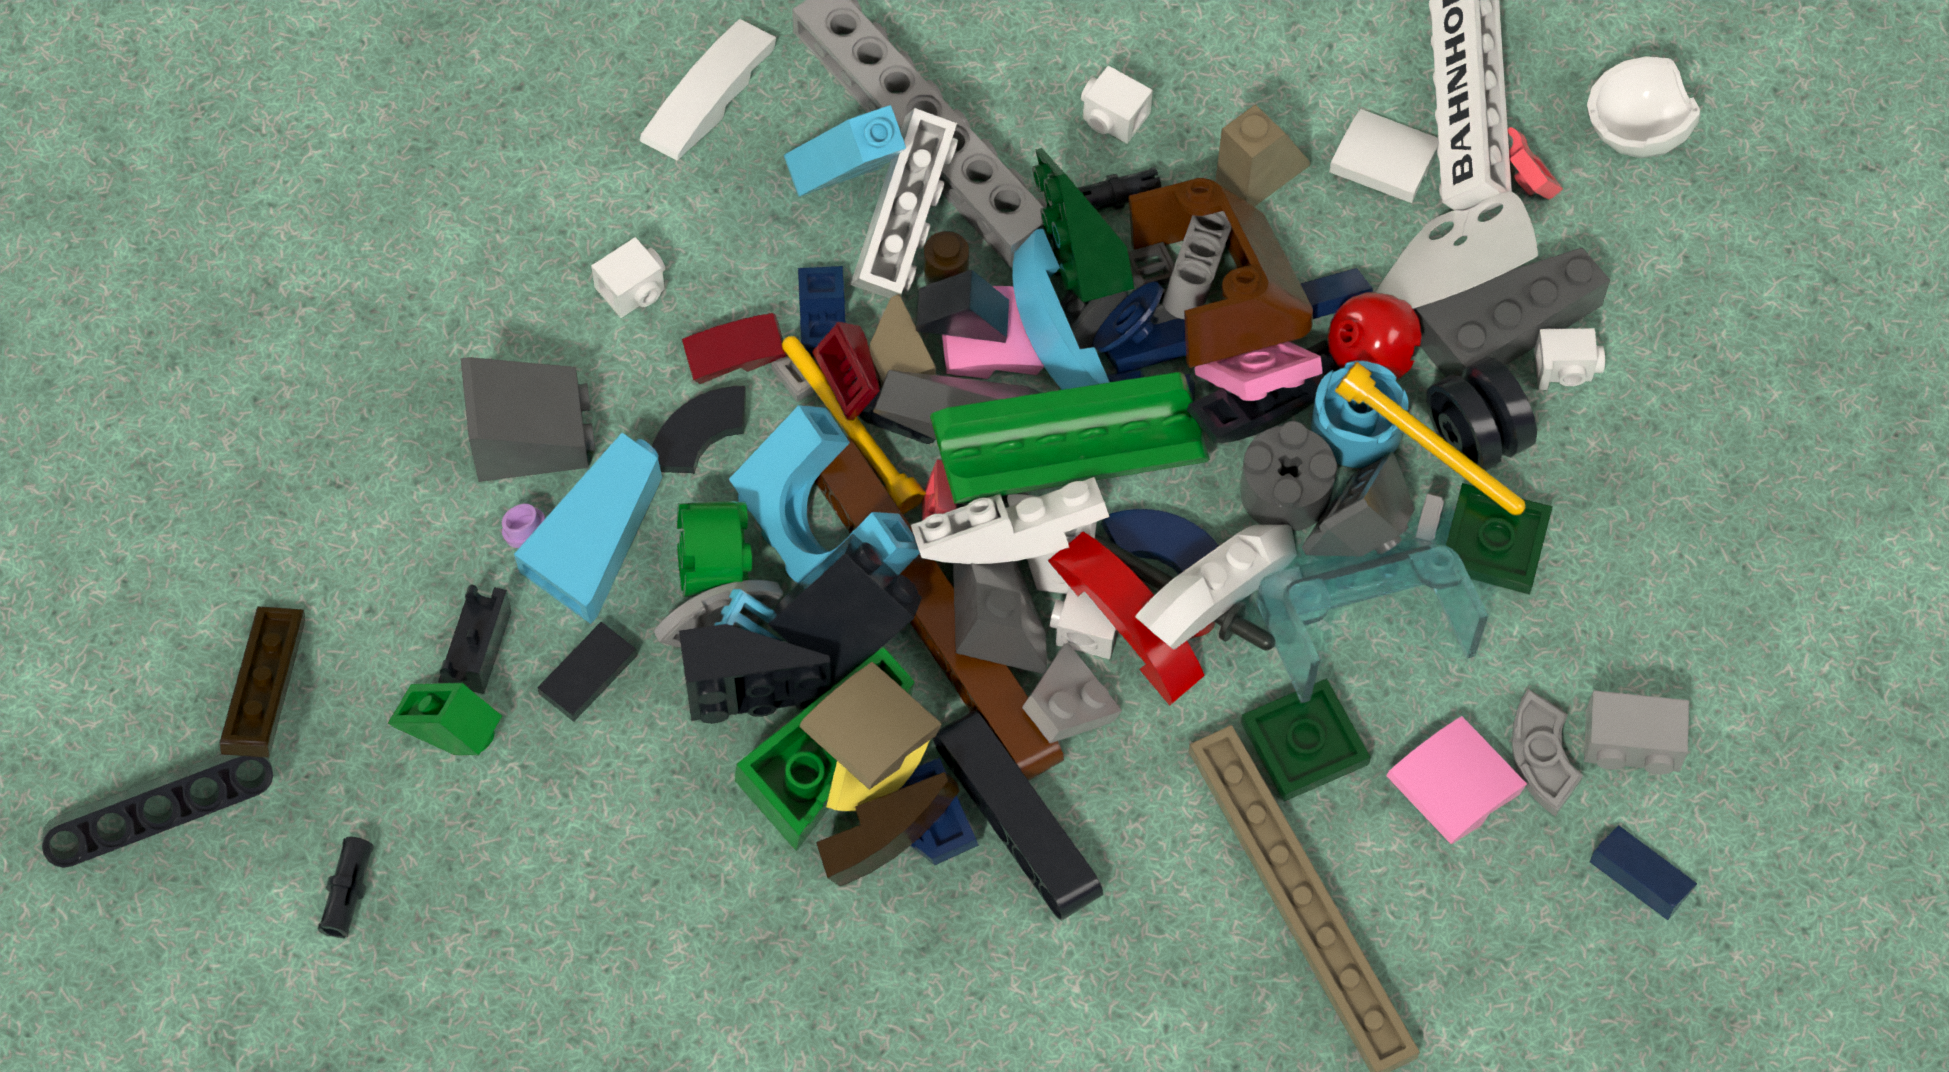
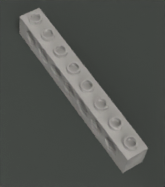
M805 0L793 8V33L867 113L891 105L900 131L905 116L914 108L957 123L953 138L958 139L956 146L958 152L954 153L949 165L945 163L939 177V180L944 181L942 194L1011 268L1013 266L1014 252L1037 229H1043L1045 232L1040 210L1046 207V202L1041 198L1036 199L1026 189L1021 175L1013 168L1008 169L998 159L993 145L985 138L980 139L970 129V124L965 115L958 109L953 110L943 100L941 91L933 81L929 79L925 81L916 71L910 56L902 50L900 52L897 51L889 42L882 26L877 22L871 23L862 13L857 0ZM846 33V34H849V35H844V36H842V35H838V34ZM867 62H875V64H864V63H867ZM902 91L903 93L895 94L891 92ZM984 179L986 181L982 183H977L972 180ZM1012 209L1014 212L1005 213L999 210ZM1045 232L1048 241L1052 240V234L1048 235Z

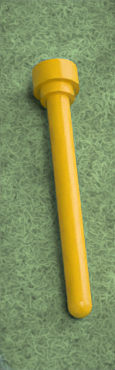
M795 336L786 337L782 343L783 350L883 481L885 489L902 514L918 506L926 492L914 477L909 478L905 473L900 474L858 417L854 421L846 419L821 368L798 338Z
M1356 362L1340 381L1334 391L1345 400L1350 402L1353 399L1358 404L1362 401L1509 513L1520 515L1524 512L1525 502L1522 498L1374 387L1376 381L1370 378L1372 372L1360 363Z

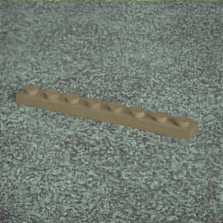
M1230 725L1189 744L1188 752L1369 1071L1391 1072L1418 1059L1419 1049L1233 726Z

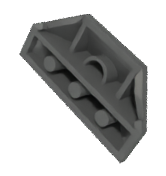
M1393 452L1353 473L1347 481V486L1343 493L1333 500L1301 547L1306 555L1362 557L1372 550H1375L1380 555L1402 541L1399 535L1409 528L1407 523L1415 509L1399 463Z

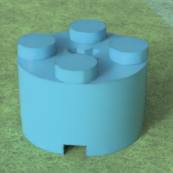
M1354 361L1346 363L1345 368L1333 373L1330 371L1321 380L1316 392L1311 419V431L1327 442L1337 464L1350 468H1364L1388 453H1394L1400 444L1403 431L1362 401L1358 404L1353 399L1348 402L1334 390L1350 368L1358 362L1372 372L1370 378L1376 381L1374 387L1406 411H1408V397L1405 389L1403 392L1400 385L1396 382L1397 377L1390 370L1379 364Z

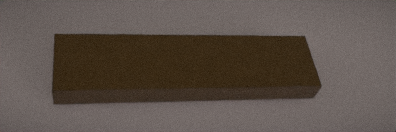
M257 606L219 742L221 755L270 757L304 629V609Z

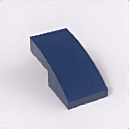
M843 266L798 268L801 343L811 357H814L813 350L838 321L846 323Z

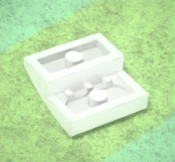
M1360 109L1331 161L1329 172L1412 203L1424 176H1427L1435 159L1439 139L1438 137Z

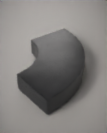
M745 386L724 387L701 394L682 405L667 419L652 444V447L659 455L658 461L661 472L695 474L699 458L711 444L726 436L744 434Z

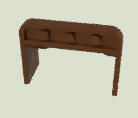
M1195 178L1129 196L1131 246L1133 250L1161 242L1164 245L1184 241L1193 215L1206 216L1224 211L1231 225L1226 247L1237 269L1230 271L1223 279L1222 289L1225 300L1184 310L1186 362L1189 368L1300 339L1311 331L1313 326L1312 306L1265 215L1260 210L1215 181L1206 178Z

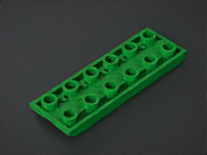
M1181 372L947 407L930 415L954 504L974 501L979 498H989L997 494L1005 496L1066 486L1071 482L1084 481L1093 477L1095 480L1206 463L1210 460L1201 428L1186 410L1193 401L1185 374Z

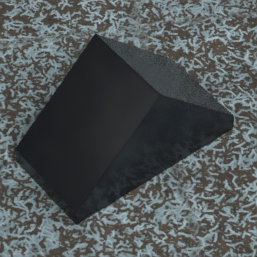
M973 270L960 273L919 288L916 331L1006 343L1009 299Z

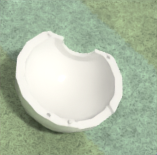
M1645 56L1621 62L1605 71L1591 88L1587 102L1590 120L1599 138L1620 154L1641 159L1664 155L1686 141L1700 120V108L1694 97L1689 99L1683 86L1680 72L1674 61L1669 58Z

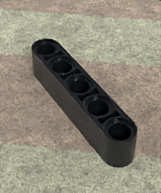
M972 709L939 729L936 736L932 738L938 753L1053 914L1063 921L1103 896L1101 883L1092 868L982 716Z
M219 754L58 815L49 820L43 828L41 836L43 855L54 866L62 868L75 866L258 796L265 792L272 783L273 770L270 760L266 757ZM248 760H255L263 765L260 776L252 781L242 780L236 775L240 764ZM199 778H210L217 783L216 791L208 798H197L190 792L192 784ZM161 795L170 800L171 806L165 814L153 816L144 810V804L152 796ZM115 813L123 817L125 823L118 832L108 834L99 830L97 826L99 819L105 814ZM69 831L76 835L78 843L71 850L63 852L52 847L50 844L51 838L58 832Z

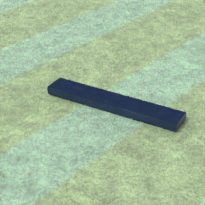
M1357 268L1301 283L1312 306L1313 319L1334 314L1338 308L1353 296L1373 292L1372 286ZM1177 318L1155 324L1151 333L1141 342L1135 344L1130 339L1121 346L1106 351L1105 355L1118 374L1186 356L1185 319Z

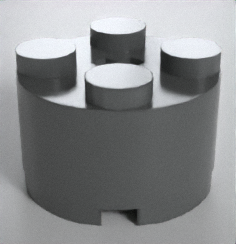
M1290 421L1282 426L1270 428L1255 437L1245 452L1240 480L1241 502L1247 513L1260 525H1290L1292 531L1306 529L1318 522L1330 503L1337 471V462L1330 446L1318 434L1306 429L1302 423Z

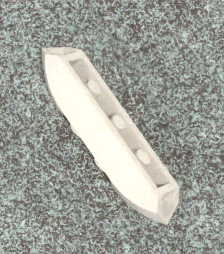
M1253 525L1240 531L1172 579L1150 599L1135 617L1172 649H1176L1223 615L1227 610L1282 572L1293 561L1297 553L1292 527L1290 525Z

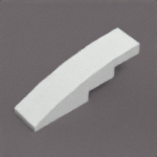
M741 19L735 22L696 62L668 96L641 133L640 142L675 160L681 158L722 120L726 105L748 85L751 71L774 50L776 37Z

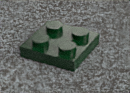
M1462 483L1439 571L1530 595L1553 506L1523 499L1525 502L1524 512L1520 515H1512L1475 486Z
M1327 678L1242 714L1241 724L1284 802L1368 766L1371 757Z

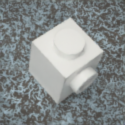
M1107 66L1098 79L1092 77L1088 81L1082 92L1081 100L1084 101L1083 119L1096 132L1100 134L1109 133L1128 144L1151 113L1153 90L1118 70Z
M636 237L591 265L594 287L620 318L639 306L647 307L658 299L661 292L665 290L663 280L665 265L661 257L653 248L646 250Z

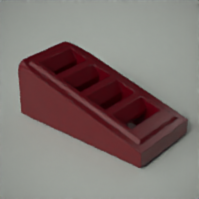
M838 321L812 353L846 419L854 421L880 389L868 342L861 326Z

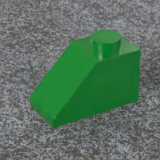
M463 683L411 684L388 724L453 755L479 756L493 741L495 736L494 729L502 715Z

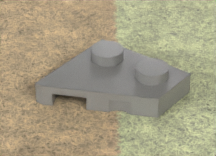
M1069 643L1064 644L1055 655L1052 663L1022 707L1049 743L1110 724L1122 712L1109 695L1108 690L1097 680Z

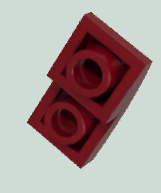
M774 313L729 322L682 339L692 378L699 384L739 368L749 372L788 356L782 347L783 337L776 314Z

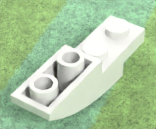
M1093 477L1084 481L1071 482L1062 489L1039 497L1026 498L1008 508H1005L1000 494L989 498H979L958 509L943 514L930 515L923 521L912 524L911 528L922 558L948 563L992 564L1033 558L1069 548L1065 532L1108 518L1109 514L1096 480Z

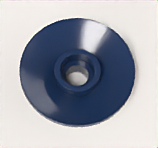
M1153 281L1139 287L1127 296L1102 323L1093 339V347L1102 353L1115 349L1130 339L1135 344L1144 340L1154 328V323L1150 319L1159 305L1163 287L1158 282Z

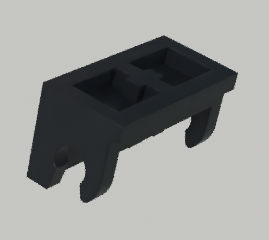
M471 584L467 588L465 602L446 659L442 663L438 683H463L473 692L485 694L512 611L507 590L494 587L491 598L480 595L477 592L478 588L476 585Z

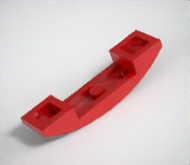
M1084 531L1068 543L1069 548L1058 551L1048 562L1078 597L1083 592H1086L1144 661L1145 665L1139 670L1170 706L1205 676L1197 657L1188 641H1185L1176 649H1172L1135 617L1154 594L1108 548Z

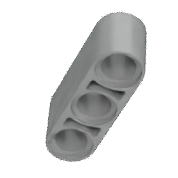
M1224 211L1206 216L1193 215L1163 299L1165 309L1177 318L1185 319L1184 310L1203 306L1206 303L1231 230V225Z

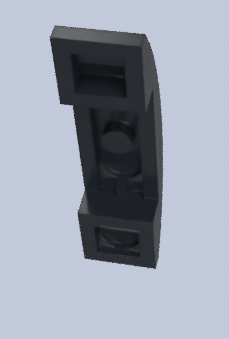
M1324 340L1306 349L1321 356L1322 374L1305 379L1304 384L1292 388L1282 387L1267 392L1266 397L1255 401L1242 400L1238 395L1228 394L1222 388L1190 403L1186 410L1214 443H1229L1242 440L1287 421L1315 403L1316 392L1321 380L1330 371L1333 373L1340 368L1329 351L1328 342Z

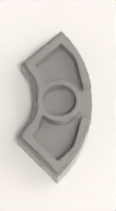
M746 580L721 585L705 591L679 606L657 626L654 633L660 643L681 648L680 630L714 626L716 622H721L723 615L720 613L724 606H729L732 599L729 596L733 589L743 590L770 609L783 595V592L777 582L765 580ZM742 607L740 611L742 615L758 625L762 622L763 619Z
M1528 689L1518 706L1513 722L1511 735L1513 759L1519 776L1527 783L1525 786L1543 808L1556 817L1581 782L1583 775L1569 763L1562 748V729L1568 714Z

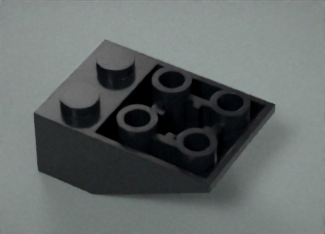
M728 624L679 631L691 721L701 720L704 723L714 724L727 720L729 715L748 713L754 717H763L773 714L778 708L792 706L805 710L832 688L829 655Z

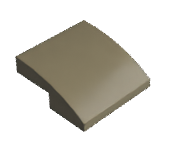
M871 662L847 679L819 703L802 720L799 727L870 790L899 770L907 755L934 738L942 723L876 664Z

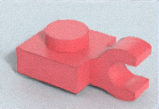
M1510 127L1508 134L1513 138V145L1509 149L1510 163H1513L1519 171L1514 175V178L1530 196L1537 193L1548 200L1552 199L1563 188L1541 159L1530 150L1525 136L1518 130Z

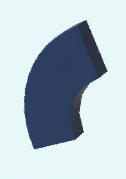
M1130 509L1111 513L1108 518L1101 520V525L1111 542L1139 558L1158 560L1173 568L1178 575L1219 547L1216 541L1196 524L1164 511Z

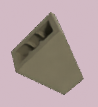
M1255 104L1222 128L1215 182L1255 207L1308 168L1310 161L1288 135Z

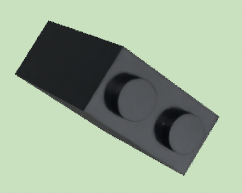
M852 534L777 603L768 625L790 644L829 655L831 682L836 685L874 655L915 618L922 597L918 594L915 585L907 577L897 575L883 562L881 554L873 545L867 542L863 543Z

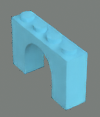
M798 405L729 478L738 492L739 502H746L747 510L752 513L762 528L763 538L777 550L786 564V572L798 584L837 549L835 548L830 552L827 551L813 536L807 518V502L811 487L816 478L850 443L826 408ZM871 512L843 541L845 542L854 534L863 543L867 542L873 545L881 554L883 562L897 575L920 554L913 533L898 513Z

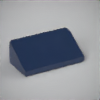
M1619 825L1597 846L1590 859L1591 864L1666 920L1671 918L1697 885L1695 881Z

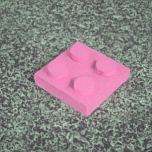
M1291 342L1281 343L1195 367V375L1213 383L1216 387L1224 388L1238 395L1242 400L1246 401L1263 399L1267 396V392L1282 387L1292 388L1305 383V379L1322 374L1321 356Z

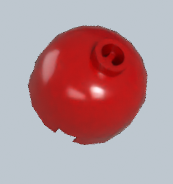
M1367 292L1353 296L1338 308L1330 322L1327 336L1329 351L1340 369L1345 368L1346 363L1366 361L1387 368L1397 377L1396 380L1400 379L1411 369L1415 362L1410 360L1414 353V347H1420L1422 337L1419 318L1412 309V306L1394 295L1377 292Z

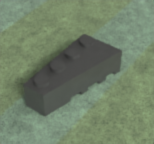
M1583 248L1510 270L1463 292L1413 308L1420 323L1422 336L1420 347L1445 377L1450 375L1462 376V371L1467 366L1485 357L1496 358L1506 366L1535 348L1540 329H1566L1603 305L1610 279Z

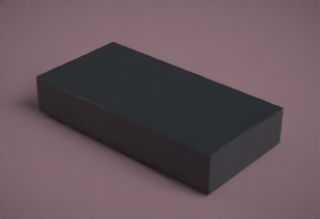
M600 622L537 687L538 693L575 722L637 657V650L608 626Z

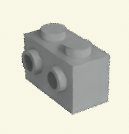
M1593 690L1586 708L1584 762L1597 763L1599 767L1610 770L1628 766L1645 768L1647 772L1659 775L1669 774L1673 771L1680 772L1688 753L1689 700Z

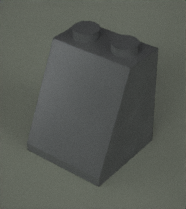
M474 357L460 358L468 436L478 482L589 468L587 452L595 451L596 448L592 423L583 424L582 411L591 410L588 384H578L576 367Z

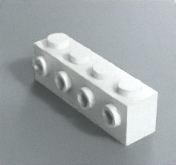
M916 108L905 116L900 132L906 149L890 162L850 285L887 298L898 294L901 295L903 290L908 292L916 272V266L912 265V260L916 248H923L930 229V224L925 222L930 205L933 207L937 205L944 186V181L939 180L944 163L950 164L956 150L958 139L953 138L957 123Z

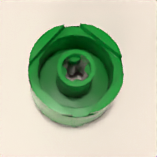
M745 501L678 503L677 529H683V531H680L677 556L683 597H695L721 585L749 580L748 571H752V552L750 543H745L744 529L748 527L747 505Z

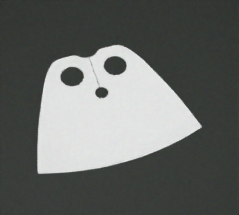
M1503 192L1484 199L1478 205L1468 210H1454L1434 218L1408 244L1376 292L1394 295L1398 299L1405 300L1413 309L1473 288L1538 256L1537 242L1533 225L1523 202L1515 193ZM1497 203L1503 205L1502 211L1493 219L1485 222L1478 221L1479 214L1487 207ZM1444 222L1454 223L1452 230L1444 237L1436 240L1429 239L1431 231ZM1462 236L1468 237L1463 244L1454 246V242Z

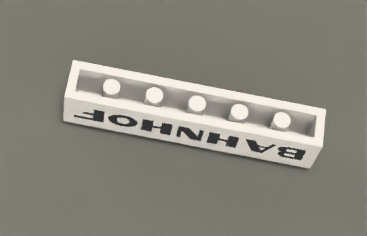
M1429 0L1433 33L1431 45L1434 50L1435 68L1433 81L1436 87L1437 104L1435 118L1438 124L1439 139L1437 155L1440 161L1441 175L1439 192L1442 202L1453 210H1468L1478 205L1484 199L1503 192H1512L1499 0ZM1493 204L1484 209L1480 214L1485 213L1498 206H1501L1502 204Z

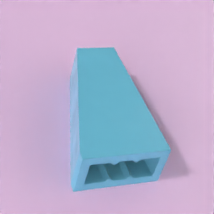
M889 105L848 119L783 156L796 192L800 197L881 169L904 151L906 146L892 107Z
M621 433L514 553L519 572L590 624L597 618L662 479L658 461L659 455L656 450L642 439L634 441L624 433Z

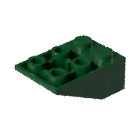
M1043 148L1035 149L1038 165L1032 167L1033 177L1037 190L1044 192L1046 207L1040 210L1045 232L1048 235L1052 234L1054 244L1052 251L1060 267L1054 275H1060L1066 290L1072 289L1082 302L1135 289L1127 246Z

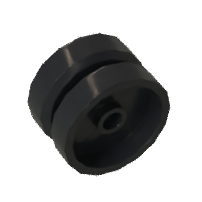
M1485 357L1467 366L1462 371V376L1450 375L1432 384L1427 389L1426 402L1436 434L1485 471L1500 463L1502 456L1511 458L1529 449L1536 443L1537 427L1528 398L1516 378L1496 358Z

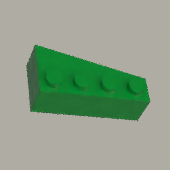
M884 647L736 764L735 782L796 851L829 809L826 806L837 760L799 726L802 720L829 694L871 662L876 664L912 696L914 680Z

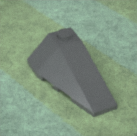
M889 370L873 412L936 439L930 415L936 411L947 407L1042 392L1029 386Z
M958 503L956 504V508L966 506ZM1010 561L992 564L953 563L956 653L1044 674L1047 670L1046 632L1018 562Z

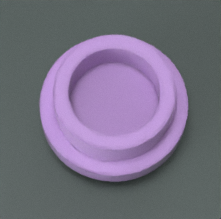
M520 504L507 511L502 519V535L507 544L514 548H520L545 520L544 513L530 504Z

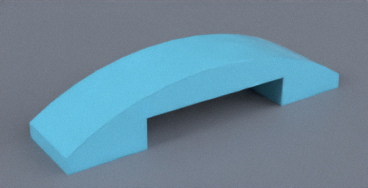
M1037 229L1014 252L1012 275L1017 308L1031 345L1041 363L1061 390L1110 383L1095 347L1080 349L1050 281V278L1060 268L1044 230Z

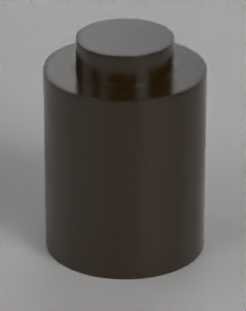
M941 231L935 233L926 241L924 246V281L926 286L969 271V246L961 235L952 231Z

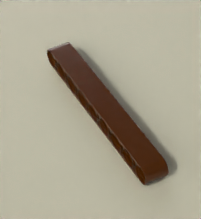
M846 436L850 443L816 478L815 483L848 532L851 534L871 512L900 514L913 533L911 525L854 442ZM919 554L899 574L907 577L915 585L918 594L922 597L915 618L910 623L969 711L972 709L976 710L982 716L1028 781L1063 762L1064 755L1058 741L1049 743L1022 708L1028 696L1008 667L1003 664L956 653L954 588L935 560L922 558Z

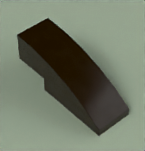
M946 772L856 806L855 809L861 825L816 842L827 878L838 886H843L872 873L896 858L917 841L945 812L960 792L957 782Z

